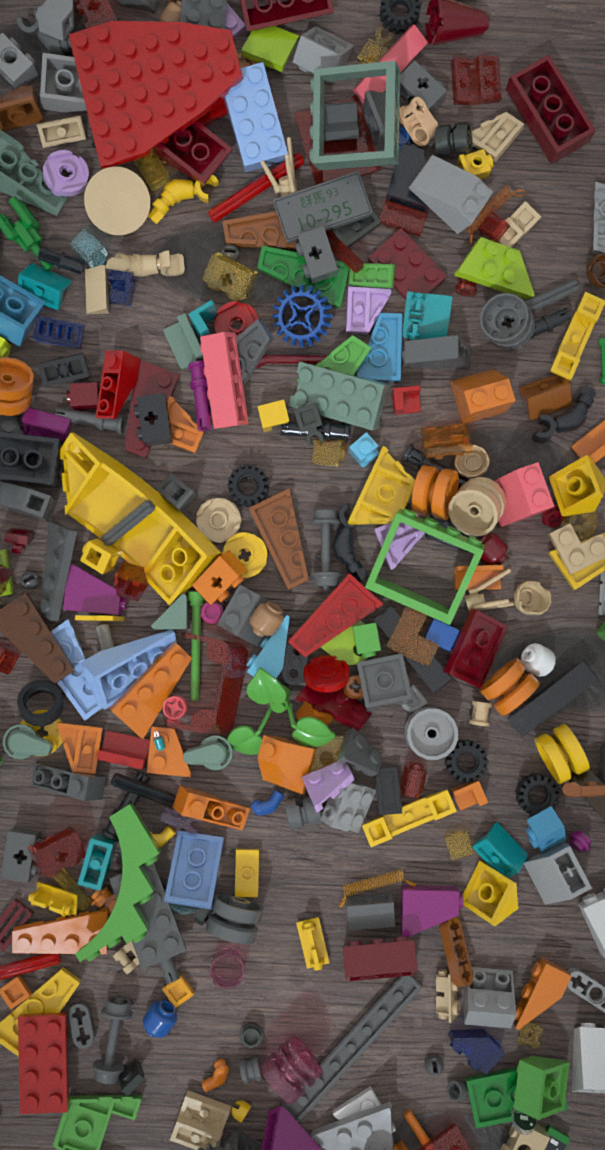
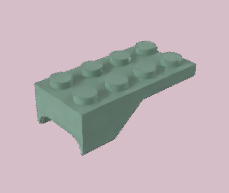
M299 362L296 372L299 373V383L295 395H291L290 407L298 409L317 403L321 416L372 431L380 429V418L391 384Z

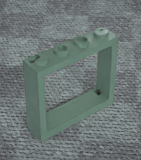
M396 60L314 69V78L311 79V90L314 95L313 102L310 104V111L313 116V125L310 126V136L313 140V148L310 149L311 163L318 170L399 164L400 68ZM386 76L385 151L324 156L325 82Z

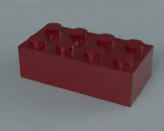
M550 55L510 76L506 92L550 164L555 163L590 142L596 129Z

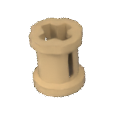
M472 700V718L468 723L489 727L490 723L487 721L489 708H491L492 703Z

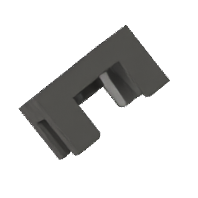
M403 653L357 662L367 712L379 710L378 707L401 703V705L413 703Z

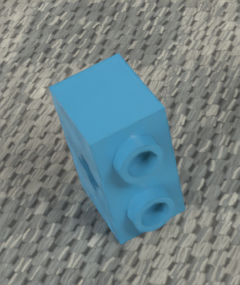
M552 806L527 819V837L533 848L538 847L541 853L566 841L564 825Z

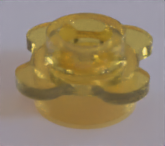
M527 1023L519 1029L518 1043L520 1045H531L534 1049L540 1046L539 1038L543 1033L542 1027Z

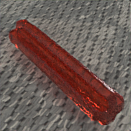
M326 231L332 252L354 273L364 268L363 261L332 231Z

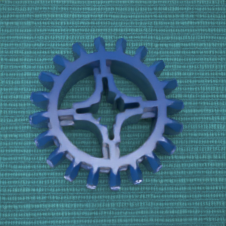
M303 284L300 285L299 292H297L295 286H291V295L287 290L283 291L286 297L285 300L277 297V300L282 303L281 306L273 305V309L279 311L278 314H272V318L279 319V322H275L273 327L278 328L281 326L277 335L281 336L286 333L283 341L288 342L292 338V346H295L298 340L302 348L305 346V340H307L309 346H313L312 338H315L317 342H321L318 334L321 333L327 336L328 333L323 330V327L331 328L332 326L331 323L326 322V318H333L332 314H326V311L332 309V306L323 305L327 302L328 298L325 296L319 299L322 293L320 290H317L313 295V286H309L307 292H305ZM307 297L314 300L315 303L302 308L295 299ZM290 304L293 316L286 324L285 312ZM319 309L320 321L318 326L314 328L311 318L316 310ZM298 310H300L303 313L307 311V314L305 315L306 322H303L302 320L297 321L300 317ZM298 325H303L309 331V334L296 335L290 330Z

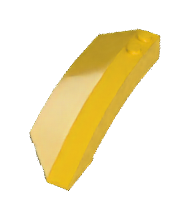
M74 432L70 433L59 450L60 459H63L64 463L62 484L63 492H66L67 496L65 515H70L101 539L103 534L142 502L151 500L155 510L114 544L109 546L121 550L120 556L171 606L183 593L192 587L194 582L222 553L183 513L143 479Z

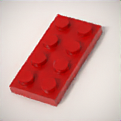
M67 1012L20 1014L18 1016L20 1114L67 1113L69 1110Z

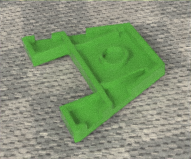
M69 1096V1110L62 1115L53 1146L58 1150H100L111 1113L135 1120L143 1096Z

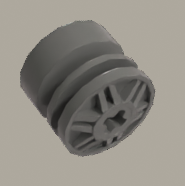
M510 293L498 294L488 300L482 308L480 316L481 328L491 341L500 348L509 350L520 348L532 337L535 329L534 316L525 302L517 295ZM512 320V321H513L512 324H511L512 327H511V328H508V327H507V326H509V323H508V322Z

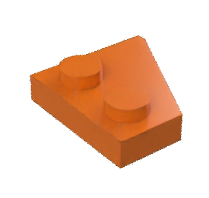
M57 722V728L72 772L96 774L102 727Z

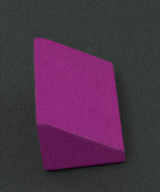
M28 408L22 418L23 432L26 435L60 439L63 444L69 436L71 425L69 418Z

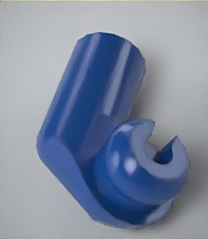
M275 789L269 800L263 802L254 800L251 804V810L259 816L273 813L285 795Z

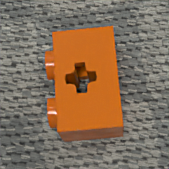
M228 550L220 555L192 586L210 605L216 601L221 603L231 594L228 590L232 586L236 588L245 580L242 576L248 569Z

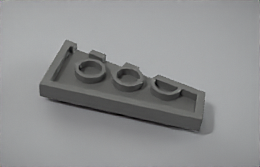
M49 521L40 610L41 615L47 619L59 621L77 531L54 521Z

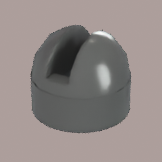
M227 244L223 247L221 251L223 261L227 264H234L238 261L239 250L235 245ZM225 251H236V253H225Z
M27 571L21 577V584L27 589H35L40 585L41 579L36 572ZM32 576L35 577V579H33V580H31V581H29V582H27V583L25 584V580H26V579H28V578H30V577H32Z
M436 1054L426 1057L424 1065L427 1073L431 1076L440 1075L444 1069L441 1057ZM432 1061H436L437 1070L433 1071Z
M456 1080L448 1083L447 1095L450 1100L462 1101L466 1098L468 1090L464 1082Z

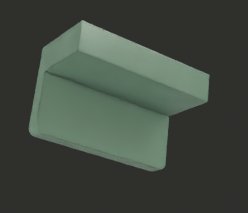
M185 313L177 316L178 323L163 329L181 370L188 368V364L191 362L204 361L200 344Z

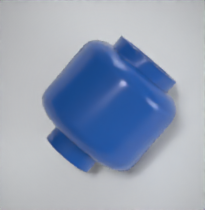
M166 1000L153 1002L143 1017V1026L151 1037H166L177 1022L176 1009L172 1003Z

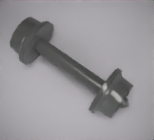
M325 506L322 510L314 511V517L310 524L321 526V572L311 573V576L314 578V586L322 587L326 591L329 587H336L338 585V577L341 576L339 572H330V525H340L341 522L338 520L337 510H329Z
M113 996L107 998L106 1006L101 1010L103 1016L111 1019L105 1059L96 1060L92 1065L93 1070H95L94 1079L99 1083L114 1084L118 1082L119 1075L124 1070V1065L114 1060L120 1021L130 1019L133 1016V1012L130 1010L131 1001L124 997Z

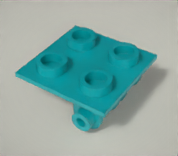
M407 291L402 337L409 338L410 340L446 337L453 296Z

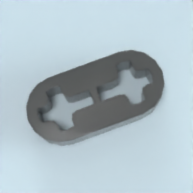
M79 1000L71 1006L68 1017L74 1044L78 1048L86 1049L93 1043L96 1037V1030L90 1004L84 1000ZM78 1008L81 1011H85L82 1021L80 1020V1015L75 1014ZM82 1027H84L85 1035H90L87 1041H84L83 1037H79L82 1033Z

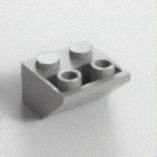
M562 842L544 853H539L527 859L524 863L545 905L571 900L592 889L570 845L566 842Z
M472 967L473 982L469 986H464V1024L511 1029L516 1017L513 971Z

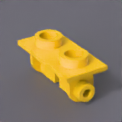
M37 881L36 892H31L28 898L31 905H37L42 908L49 906V910L59 913L64 917L71 914L77 915V894Z
M319 917L296 922L307 969L313 967L315 971L321 970L324 964H329L330 962Z

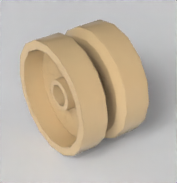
M476 477L469 479L460 487L449 503L448 513L451 522L466 535H486L493 530L506 510L507 499L505 492L498 483L489 478Z

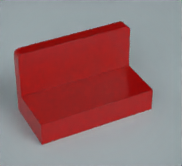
M108 730L105 733L102 749L98 750L97 760L143 769L146 766L150 739H142L141 737Z

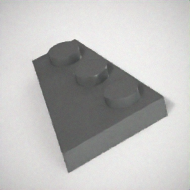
M257 319L236 337L243 387L274 339L262 319Z

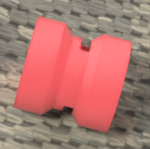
M179 695L169 697L163 704V712L169 719H179L188 710L186 699Z

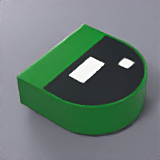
M548 1124L546 1131L550 1139L545 1150H565L570 1141L569 1135Z

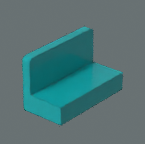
M31 263L19 273L18 286L46 301V306L58 311L62 307L64 291L71 285L72 280L50 270L46 271L45 268Z
M212 300L188 314L199 338L210 335L206 324L217 316L216 307Z
M498 822L492 825L487 835L475 841L472 846L490 867L507 878L518 874L528 857V853Z

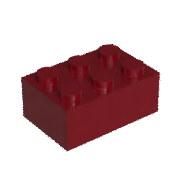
M408 937L394 938L393 942L385 943V939L371 940V943L367 945H361V941L347 942V946L343 947L345 982L415 976L418 971L414 940L409 941Z

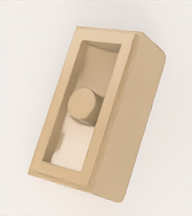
M82 115L37 124L43 148L87 139Z
M106 265L85 269L86 314H109L108 269L105 268Z

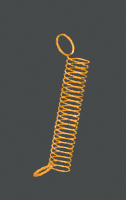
M388 872L389 879H391V877L393 876V874H392V872H391V876H390V874H389V872ZM381 875V879H379V881H378L377 883H376V881L378 880V878H377V876H376V880H375L374 883L371 885L372 889H373V885H374L375 883H376V886H377V888H378L379 882L383 879L382 875ZM371 878V882H369V884L366 886L367 891H368V886H370V884L373 882L372 878ZM366 879V883H365V884L363 885V887L361 888L362 892H363V888H364L365 885L368 883L367 879ZM405 879V882H407L408 884L416 886V884H414L413 882ZM361 880L360 886L356 889L357 893H358V889H360V887H361L362 884H363V883H362V880ZM346 895L342 899L339 908H341L347 899Z

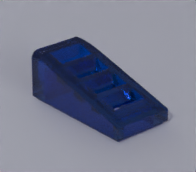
M36 316L33 338L37 342L81 348L84 325ZM44 325L47 326L45 335H43ZM53 327H56L55 337H52ZM65 328V337L61 339L62 329ZM72 330H75L74 341L70 340Z

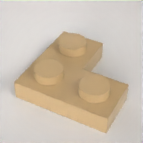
M571 523L548 534L569 575L605 558V539L602 534L584 543H580Z

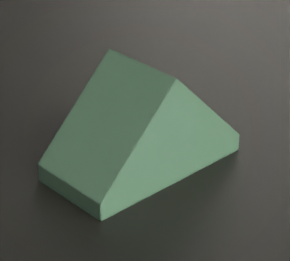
M183 593L151 627L155 630L189 629L188 596Z

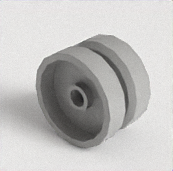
M422 707L408 717L404 726V737L408 746L418 756L427 760H438L448 756L454 750L458 741V728L455 720L447 712L436 707ZM430 729L435 730L433 737H429L427 734Z

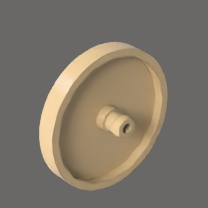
M108 167L97 172L88 182L84 194V204L90 220L98 229L110 235L124 236L137 231L145 223L150 211V195L144 181L136 173L123 167Z

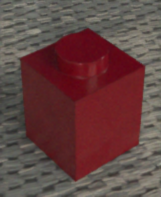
M97 382L70 383V391L66 393L67 403L74 410H97L100 385Z

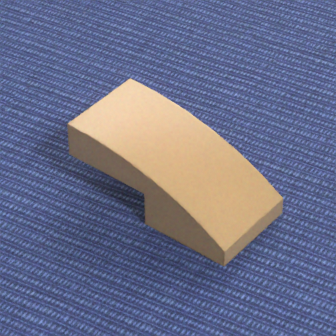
M525 201L492 235L501 244L513 247L541 219V216Z

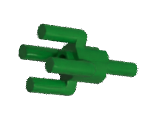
M14 196L9 200V203L21 219L12 224L6 214L1 215L0 213V229L8 240H13L16 244H19L25 253L33 251L37 257L41 248L40 244L43 241L37 232L40 224L26 204ZM40 261L46 271L54 267L52 264Z

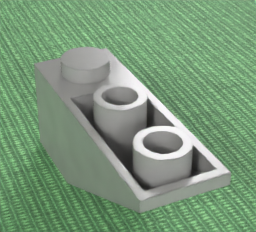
M46 0L42 6H39L36 13L39 31L64 41L74 28V0Z

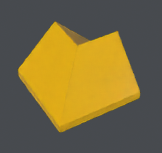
M589 455L580 458L549 476L562 516L595 512L605 492V477Z
M479 861L463 893V905L491 925L496 926L518 909L517 884L484 862Z

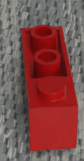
M105 351L95 418H117L137 381L140 358L126 351Z

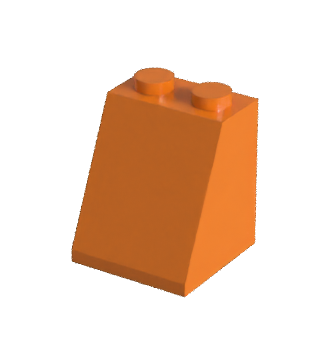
M494 369L450 381L462 425L505 413L516 401L509 378Z

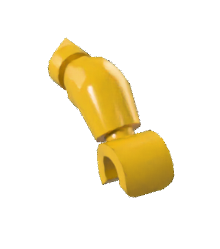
M212 175L204 185L210 184L216 187L219 185V181L216 176ZM174 179L163 188L162 198H157L152 204L154 208L148 214V218L155 224H158L169 211V206L173 207L175 203L179 204L182 200L192 199L194 195H197L202 202L209 203L208 194L201 190L204 185L198 181L193 183V180Z

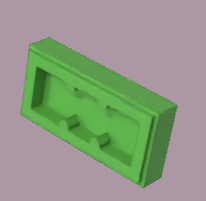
M350 263L348 286L394 289L396 265Z

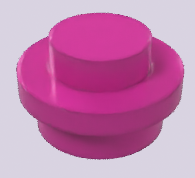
M206 602L201 608L202 619L210 624L219 622L224 613L223 607L218 602L212 605Z

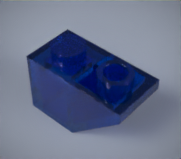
M485 1029L451 1030L448 1033L451 1040L450 1046L459 1055L461 1053L469 1058L467 1061L476 1071L480 1069L486 1075L505 1055L502 1046Z

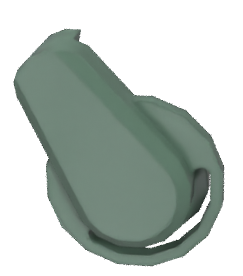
M25 724L12 726L3 737L4 750L14 759H25L31 755L45 756L54 749L53 742L51 743L49 740L37 736L33 728ZM20 727L16 730H13L8 737V747L12 752H14V754H12L7 748L6 738L12 729Z
M213 735L207 737L201 745L185 751L183 759L189 765H204L211 770H220L230 763L233 757V749L226 738ZM228 760V762L225 765H221L222 762Z

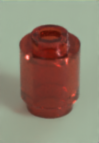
M410 762V766L405 765L400 785L402 795L419 798L420 793H423L427 770L423 769L424 765Z

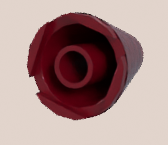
M454 0L429 1L426 15H430L429 23H425V37L428 44L439 45L479 37L489 28V17L485 11Z

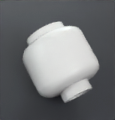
M533 643L523 650L521 662L526 666V671L541 677L546 676L554 669L556 658L549 648Z

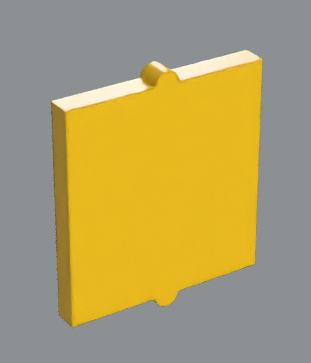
M75 615V620L124 621L125 617Z

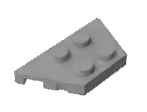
M387 1102L311 1131L310 1137L326 1150H393L392 1104Z

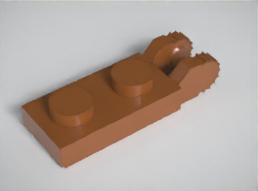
M599 781L585 782V786H580L576 782H568L561 788L562 794L571 798L605 796V785L600 786Z

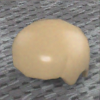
M468 445L457 452L454 465L461 476L471 479L481 477L487 472L490 459L484 448L477 445Z
M536 581L521 583L517 586L513 595L516 608L525 615H541L549 609L551 604L550 591L544 589L541 583Z

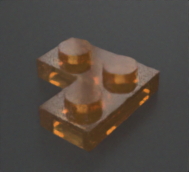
M406 606L387 644V648L400 654L403 653L404 656L429 667L439 645L419 636L428 615Z

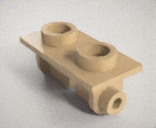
M438 969L436 974V991L444 992V996H436V1014H438L439 1019H447L449 1016V1023H451L460 1014L461 1003L458 1000L457 994L460 987L453 984L450 973H447L446 969Z

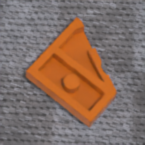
M169 396L167 402L173 443L169 444L196 454L204 432L197 430V424L181 408L176 400Z
M152 726L147 773L191 777L192 772L183 759L184 750L180 744L176 728ZM156 731H158L159 736L163 737L165 749L162 751L156 749L153 740L155 738L154 732L158 736Z

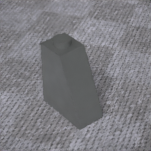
M458 335L405 341L402 358L405 364L412 369H471V346Z

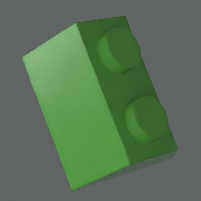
M530 1056L519 1060L517 1084L514 1090V1109L537 1120L563 1111L565 1108L570 1062L538 1056Z

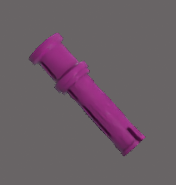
M194 361L188 364V370L191 371L192 379L190 388L194 391L198 431H207V427L208 430L212 429L207 396L208 385L204 375V361Z

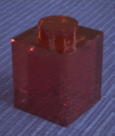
M122 562L113 577L117 596L139 601L148 587L144 567Z

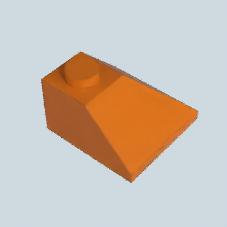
M263 735L258 754L262 779L304 794L306 787L302 776L310 773L316 749L278 735Z

